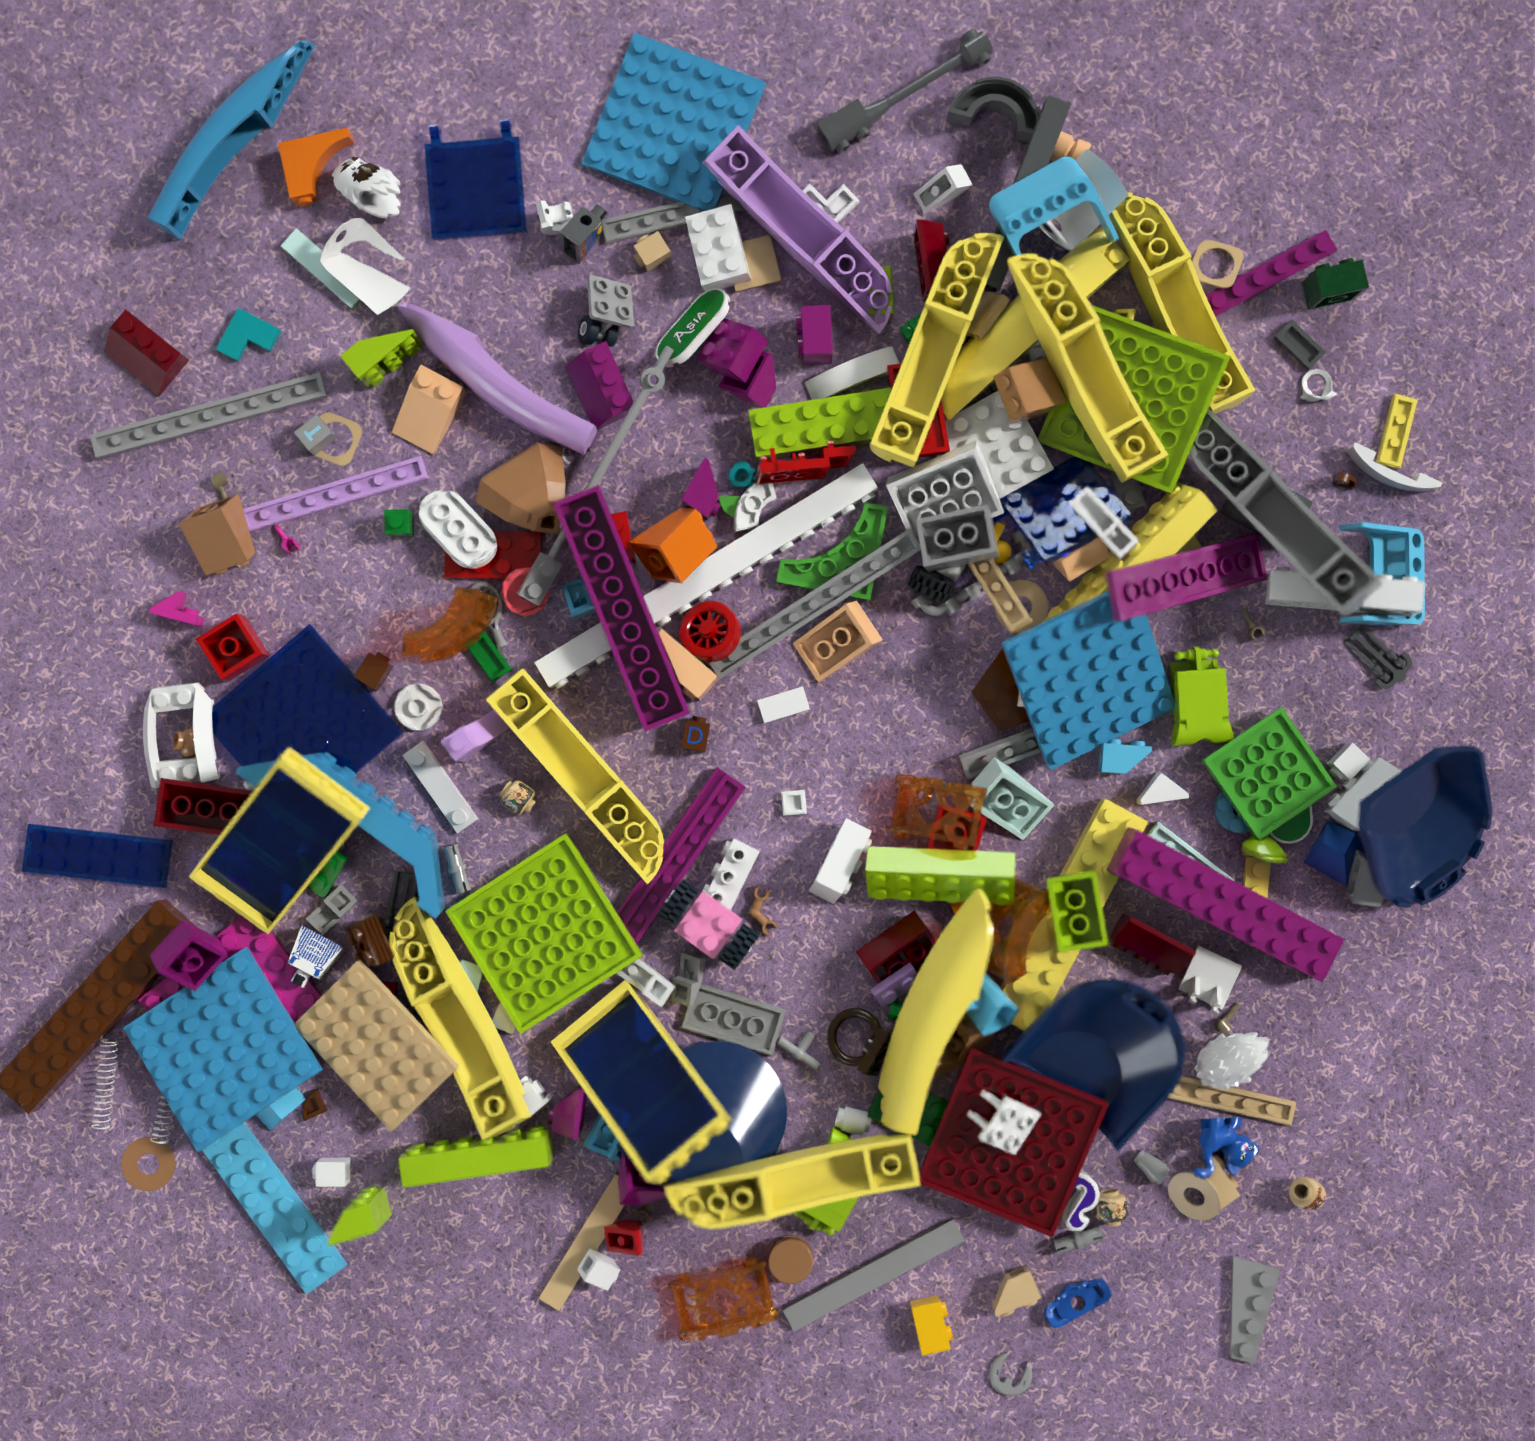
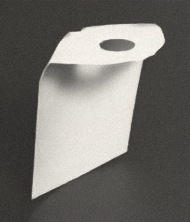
M1086 149L1075 161L1093 183L1109 215L1129 194L1114 171L1097 155ZM1086 201L1054 218L1060 223L1062 227L1061 232L1055 228L1050 220L1044 224L1052 230L1053 234L1048 232L1043 225L1038 227L1055 243L1067 250H1072L1077 244L1085 240L1100 225V222L1090 202Z
M354 218L341 224L332 234L323 249L320 262L330 274L378 315L403 298L410 290V287L341 253V250L351 242L368 241L372 246L399 260L405 259L364 219ZM346 230L344 238L340 242H336L340 232Z

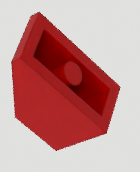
M627 1219L604 1227L608 1252L636 1256L642 1255L645 1246L642 1221Z

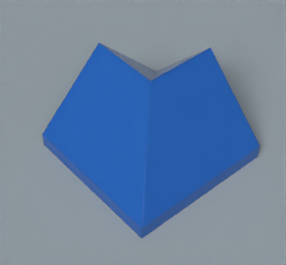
M1326 821L1304 863L1347 886L1356 850H1361L1363 854L1365 853L1361 837L1350 830Z

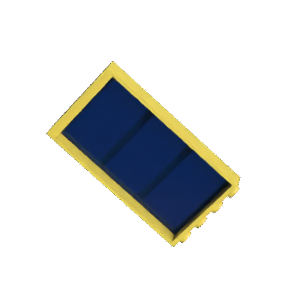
M288 748L192 871L189 878L213 894L218 900L227 904L237 914L249 920L258 929L269 934L370 808L291 748Z
M626 980L551 1041L558 1054L648 1182L659 1184L665 1181L670 1176V1171L676 1166H683L689 1160L688 1156L695 1150L700 1151L709 1143L708 1140L713 1135H719L724 1132L728 1127L727 1124L732 1120L637 989Z

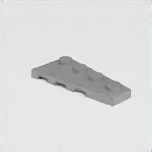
M1232 1255L1229 1356L1255 1364L1280 1270Z

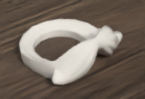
M1313 369L1303 376L1301 382L1303 395L1300 396V399L1310 402H1316L1320 399L1326 401L1337 395L1332 389L1331 376L1326 371ZM1313 374H1320L1325 378L1326 387L1323 390L1322 396L1313 395L1307 387V380Z

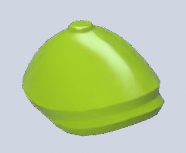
M1252 835L1242 843V856L1255 857L1266 862L1284 864L1289 862L1287 859L1288 855L1268 835L1261 840L1256 839Z

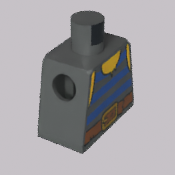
M597 204L591 211L582 207L560 231L561 251L579 264L602 235V220L607 215L605 209ZM572 243L575 244L574 249L570 247Z

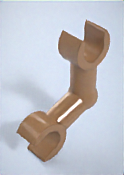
M759 886L754 889L755 898L748 914L762 927L764 934L770 936L765 930V926L771 923L778 928L777 924L773 920H768L760 912L763 901L769 897L770 892L768 889L764 897H759L757 895Z

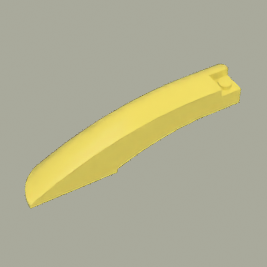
M1099 227L1058 262L1072 274L1088 299L1121 271L1131 259L1115 241L1110 243L1103 228ZM1020 295L1006 306L983 339L972 337L961 347L941 397L944 417L948 422L995 382L993 378L995 375L1008 367L1014 366L1039 342Z
M994 233L974 234L973 237L959 240L944 256L870 444L872 452L888 462L892 459L914 468L1004 236Z
M523 668L520 669L485 700L648 884L657 874L663 860L664 839L657 821Z
M976 888L937 940L914 980L895 1024L883 1063L878 1089L884 1096L881 1100V1111L883 1112L881 1122L897 1132L917 1135L927 1091L942 1052L972 1001H978L992 943V923L990 922L988 912H986L990 910L986 895L981 889Z
M413 897L397 913L393 932H390L389 945L394 954L393 963L411 1006L416 1008L433 1038L460 1066L453 1074L464 1095L482 1140L489 1139L515 1128V1125L531 1117L523 1095L526 1093L501 1037L467 973L431 916L416 905L419 899Z
M902 1133L890 1136L881 1134L771 1156L667 1185L664 1188L669 1202L679 1215L682 1214L685 1218L692 1221L694 1225L718 1229L772 1220L774 1217L844 1199L920 1186V1177L911 1134Z

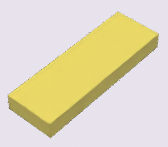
M1393 394L1376 463L1395 469L1401 468L1417 399Z

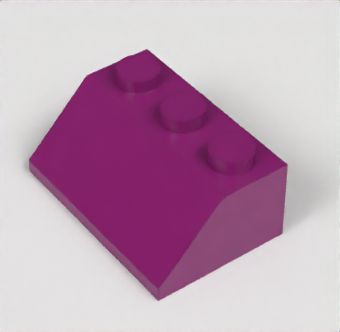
M606 341L583 351L565 366L589 421L595 425L597 430L626 417L633 404V400Z

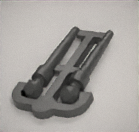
M1362 625L1344 642L1371 669L1370 671L1375 676H1379L1374 683L1381 689H1389L1397 682L1404 681L1406 678L1405 673L1412 666L1411 657L1406 652H1403L1398 658L1392 649L1389 650ZM1362 632L1380 651L1377 652L1359 634ZM1354 639L1373 656L1371 660L1351 644ZM1385 654L1389 661L1392 660L1397 668L1402 667L1405 662L1406 665L1401 670H1396L1382 655ZM1377 661L1392 673V680L1388 684L1384 683L1390 679V676L1387 673H1383L1379 665H1375Z
M395 872L388 906L385 908L384 916L386 917L385 919L378 917L381 926L385 928L392 926L391 918L394 917V908H399V912L405 904L410 879L415 880L410 899L418 896L417 881L414 874ZM399 877H403L405 880L400 903H395ZM382 927L385 935H390V932H393V929L386 930Z

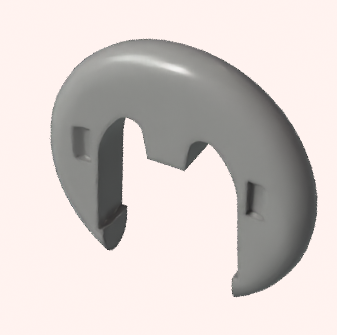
M1006 1352L993 1360L989 1369V1379L993 1388L1000 1394L1017 1396L1026 1391L1030 1386L1032 1368L1027 1361L1019 1383L1012 1386L1011 1378L1006 1377L1004 1381H1000L999 1374L1004 1359L1007 1356Z

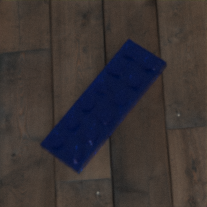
M28 824L22 871L166 888L173 840Z

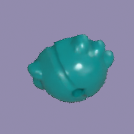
M745 461L736 462L733 468L728 470L730 476L727 479L731 481L730 487H752V481L756 479L754 476L756 470L752 469Z

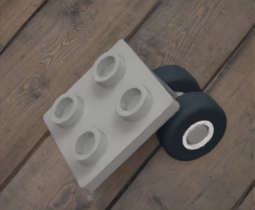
M589 275L587 277L589 315H585L579 323L578 339L581 343L592 345L598 339L602 340V343L606 341L608 346L612 347L618 339V326L629 329L634 326L631 286Z

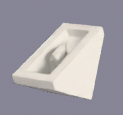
M1156 773L1136 801L1138 805L1186 799L1189 798V793L1164 774Z

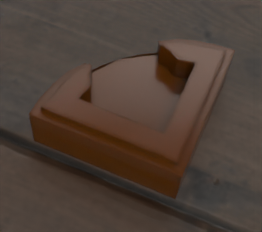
M1343 472L1335 474L1332 480L1334 486L1351 490L1355 489L1357 478Z
M318 1089L311 1092L305 1100L302 1110L304 1121L327 1111Z

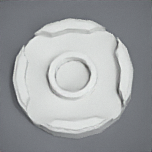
M426 684L406 686L398 693L395 699L394 707L397 720L410 730L423 731L429 729L438 722L442 714L440 695L434 688Z

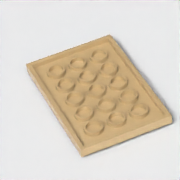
M358 960L294 1024L306 1041L391 1132L460 1067L361 960Z

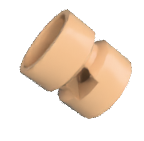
M1061 131L1050 162L1053 163L1065 156L1076 160L1086 149H1090L1091 143L1081 139L1074 141L1072 135Z

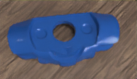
M1102 1278L1088 1282L1067 1284L1064 1290L1055 1297V1300L1044 1309L1046 1319L1053 1328L1062 1327L1090 1310L1106 1303L1111 1298L1112 1293L1108 1284ZM1074 1296L1084 1298L1085 1306L1083 1309L1075 1310L1072 1308L1071 1299Z

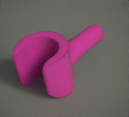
M279 525L274 526V530L282 540L281 546L288 555L292 556L290 552L292 546H296L299 550L301 549L295 539L288 537Z

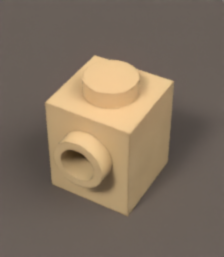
M658 231L651 236L645 235L637 240V244L634 245L636 254L633 257L640 268L644 266L647 272L672 258L670 249Z

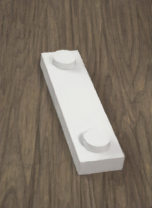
M424 741L402 755L457 833H460L478 820L476 814Z

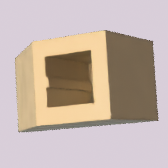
M1215 1154L1212 1156L1215 1170L1211 1177L1206 1179L1216 1187L1220 1194L1221 1210L1241 1195L1236 1190L1239 1187L1238 1183L1231 1174L1226 1175L1222 1168L1225 1165ZM1202 1157L1201 1169H1204L1205 1164Z
M1027 1265L1004 1275L992 1304L996 1317L1000 1315L1002 1317L1009 1316L1014 1313V1309L1021 1306L1030 1307L1036 1304L1038 1299H1041Z

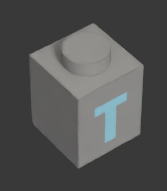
M317 414L294 432L299 438L296 442L305 453L310 451L314 455L318 454L337 438Z

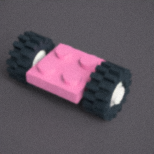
M683 879L675 891H672L657 915L674 926L684 912L686 915L674 931L712 959L717 956L725 943L728 944L720 955L719 960L735 970L750 952L760 934L743 923L736 934L732 936L742 918L705 891H702L694 904L690 906V902L699 890Z

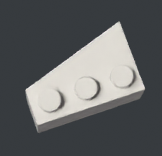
M846 818L809 892L832 904L838 900L842 893L846 895L852 885V881L849 880L852 872L856 874L862 864L859 857L862 851L867 852L868 846L872 843V840L869 839L872 831Z

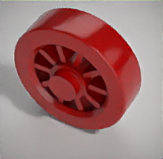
M704 601L693 606L683 617L679 630L680 640L684 648L698 660L708 663L717 662L728 657L738 646L741 638V625L737 616L725 604L718 601ZM708 613V620H704L702 616ZM698 619H700V625L694 624ZM691 630L698 631L696 633L691 634Z

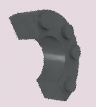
M986 77L976 80L975 83L968 87L965 86L956 95L950 105L946 122L969 128L972 120L979 114L987 111L999 112L1005 115L1012 123L1015 131L1014 141L1028 144L1041 110L1032 98L1033 95L1018 82L1003 77Z

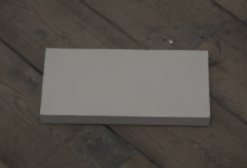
M701 983L693 1006L686 1008L681 1028L718 1040L738 1043L751 1050L773 1056L786 1009Z

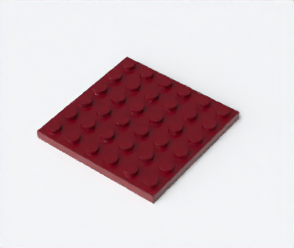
M970 1046L920 1168V1184L1053 1238L1109 1103L1104 1099L1008 1061L1006 1063L1002 1058ZM982 1090L990 1092L1000 1101L1006 1096L1041 1113L1015 1155L980 1140L979 1135L983 1128L967 1115L969 1110L990 1123L998 1109L980 1095Z

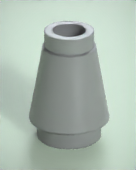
M1142 1149L1133 1159L1152 1183L1155 1182L1160 1185L1170 1172V1169L1166 1167V1163L1144 1152Z

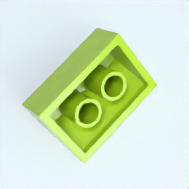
M1096 870L1047 878L1058 952L1107 946L1108 940Z
M373 1185L362 1190L363 1193L356 1195L357 1198L352 1200L351 1204L344 1210L327 1241L328 1246L376 1233L392 1215L384 1187L377 1189V1186Z

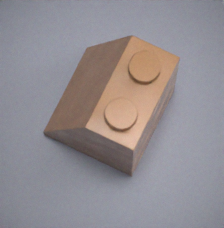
M1047 358L1008 367L993 377L1011 422L1033 421L1066 403L1056 374Z
M238 494L198 507L179 523L205 575L214 572L216 575H220L234 565L237 568L243 567L250 563L249 559L256 553Z

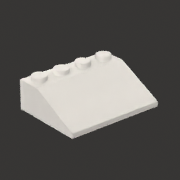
M977 440L918 464L914 468L911 467L894 474L887 479V489L906 530H911L919 544L916 519L988 504L991 510L992 518L1004 513Z

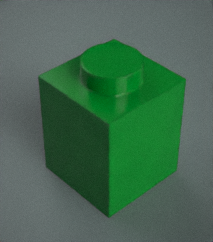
M409 509L384 510L385 534L389 537H414V513Z

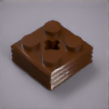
M376 915L369 916L348 926L346 939L351 946L354 945L357 952L355 955L356 962L361 960L369 969L393 960L394 954Z

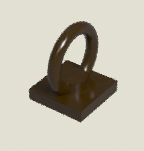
M849 1008L837 1014L831 1021L827 1032V1042L831 1053L838 1061L848 1066H859L857 1070L864 1075L878 1076L883 1067L893 1029L881 1027L877 1018L865 1009ZM855 1017L865 1020L873 1031V1036L868 1039L862 1050L863 1055L857 1057L845 1054L837 1043V1031L840 1025L845 1020Z

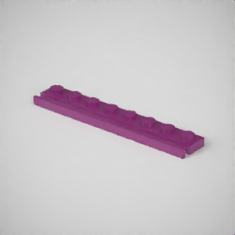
M718 767L664 843L663 860L657 874L648 884L640 878L617 911V914L637 945L658 916L657 914L665 905L667 898L678 887L746 789L744 785Z

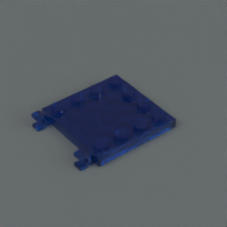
M500 119L502 138L442 143V133L439 125H429L431 144H424L433 240L527 232L519 136L513 137L510 119Z

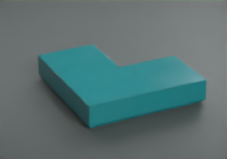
M238 308L216 350L239 362L250 341L271 352L282 331Z

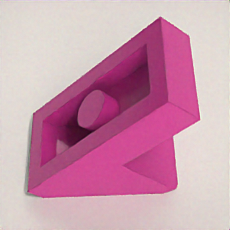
M181 591L159 602L149 610V613L201 627L204 622V617L197 616V610L186 607L183 609L187 593Z

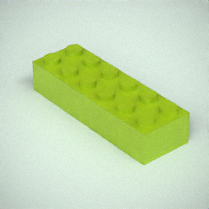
M891 388L748 410L756 462L761 461V457L765 456L771 460L770 448H775L776 459L790 457L792 453H796L797 456L799 453L822 452L823 448H827V441H833L834 447L871 444L890 396Z
M868 846L865 870L868 898L957 903L965 902L977 888L984 892L989 903L998 905L1014 904V852Z
M544 1125L530 1127V1131L520 1132V1129H511L506 1132V1135H499L482 1140V1138L473 1139L470 1135L459 1137L458 1142L449 1143V1139L434 1141V1145L425 1146L424 1142L412 1144L399 1157L402 1187L549 1167L555 1157L551 1128L544 1129Z

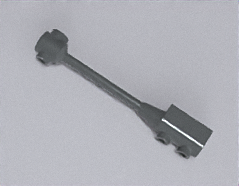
M975 28L967 31L960 38L959 54L885 100L881 99L863 107L857 98L817 123V132L830 152L837 150L841 154L849 149L851 146L849 141L856 137L859 141L866 139L871 134L869 129L890 107L961 63L966 62L971 66L977 63L979 67L987 64L991 60L990 54L993 53V48L986 34L982 31L978 33Z

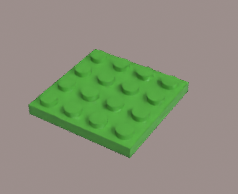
M1282 707L1276 709L1201 760L1253 837L1258 840L1267 836L1337 787Z

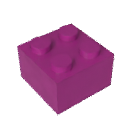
M830 305L801 306V314H796L797 335H801V338H798L797 344L798 359L803 358V365L831 364L833 345Z
M724 318L709 335L697 359L715 373L746 383L768 340L753 327Z
M184 919L150 955L159 973L194 991L228 956L218 938Z

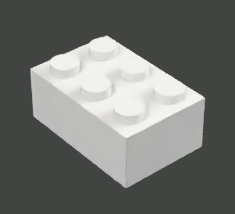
M731 204L685 217L701 286L704 291L713 288L723 289L735 284L751 281L736 213Z

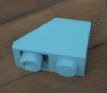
M1109 739V742L1103 743L1100 746L1098 772L1126 774L1152 752V747L1145 746L1144 741H1131L1130 745H1123L1119 739Z

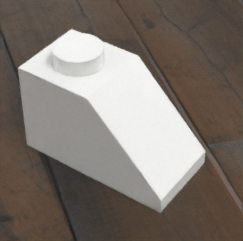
M962 164L948 166L913 195L925 215L959 197L973 184Z

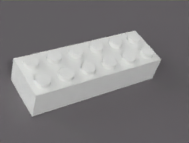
M1276 567V570H1271L1269 573L1265 605L1338 611L1299 572H1291L1289 567ZM1377 575L1383 585L1364 600V605L1355 611L1414 617L1422 612L1425 582H1418L1417 577H1403L1402 580H1393L1391 575Z

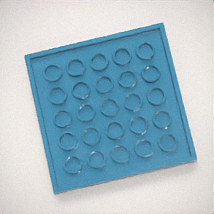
M634 33L582 160V165L673 201L684 203L686 206H692L702 212L715 209L721 199L724 188L702 162L738 125L746 133L748 132L766 88V82Z
M1109 591L1001 642L1046 767L1050 771L1101 746L1103 743L1109 742V739H1115L1175 709V701L1146 614L1115 622Z
M248 947L243 948L219 964L196 991L184 987L123 1027L197 1152L205 1149L323 1071Z

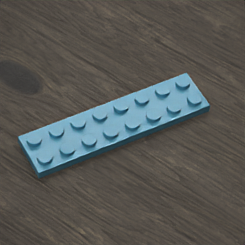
M245 1122L202 1150L306 1295L347 1265L334 1245L328 1246V1236Z

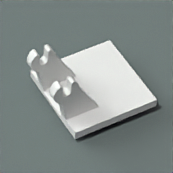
M1197 945L1195 949L1196 954L1190 960L1178 989L1188 994L1189 1003L1195 1004L1197 1002L1195 999L1199 998L1209 1003L1211 1013L1217 1015L1219 1013L1218 1008L1223 1009L1242 965Z
M982 1090L980 1095L998 1109L990 1123L969 1110L967 1115L983 1128L979 1135L980 1140L1015 1155L1041 1113L1006 1096L1000 1101L990 1092Z

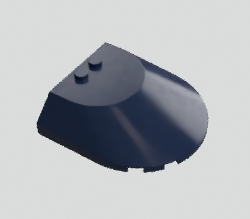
M1473 745L1435 747L1359 801L1358 829L1371 878L1377 892L1387 901L1403 908H1410L1411 904L1416 902L1419 905L1427 904L1439 898L1457 884L1467 873L1462 867L1471 857L1477 859L1485 844L1481 840L1484 829H1490L1492 821V802L1485 756L1482 750Z
M1096 979L1077 984L1058 995L1002 1055V1058L1006 1063L1008 1061L1108 1101L1109 1105L1099 1130L1112 1143L1114 1149L1119 1152L1174 1091L1182 1075L1185 1043L1177 1018L1168 1005L1156 994L1143 986L1129 981Z
M718 1040V1042L705 1043L702 1041L684 1047L682 1050L683 1054L732 1120L727 1124L728 1127L724 1132L719 1135L715 1134L708 1140L709 1143L700 1151L695 1150L688 1156L689 1160L683 1166H676L670 1171V1176L666 1180L676 1183L724 1168L774 1156L786 1128L787 1104L781 1082L770 1064L750 1048L730 1041ZM676 1055L667 1058L656 1070L627 1126L689 1075ZM694 1081L634 1131L630 1138L654 1170L719 1114ZM618 1141L617 1150L632 1160L620 1141Z

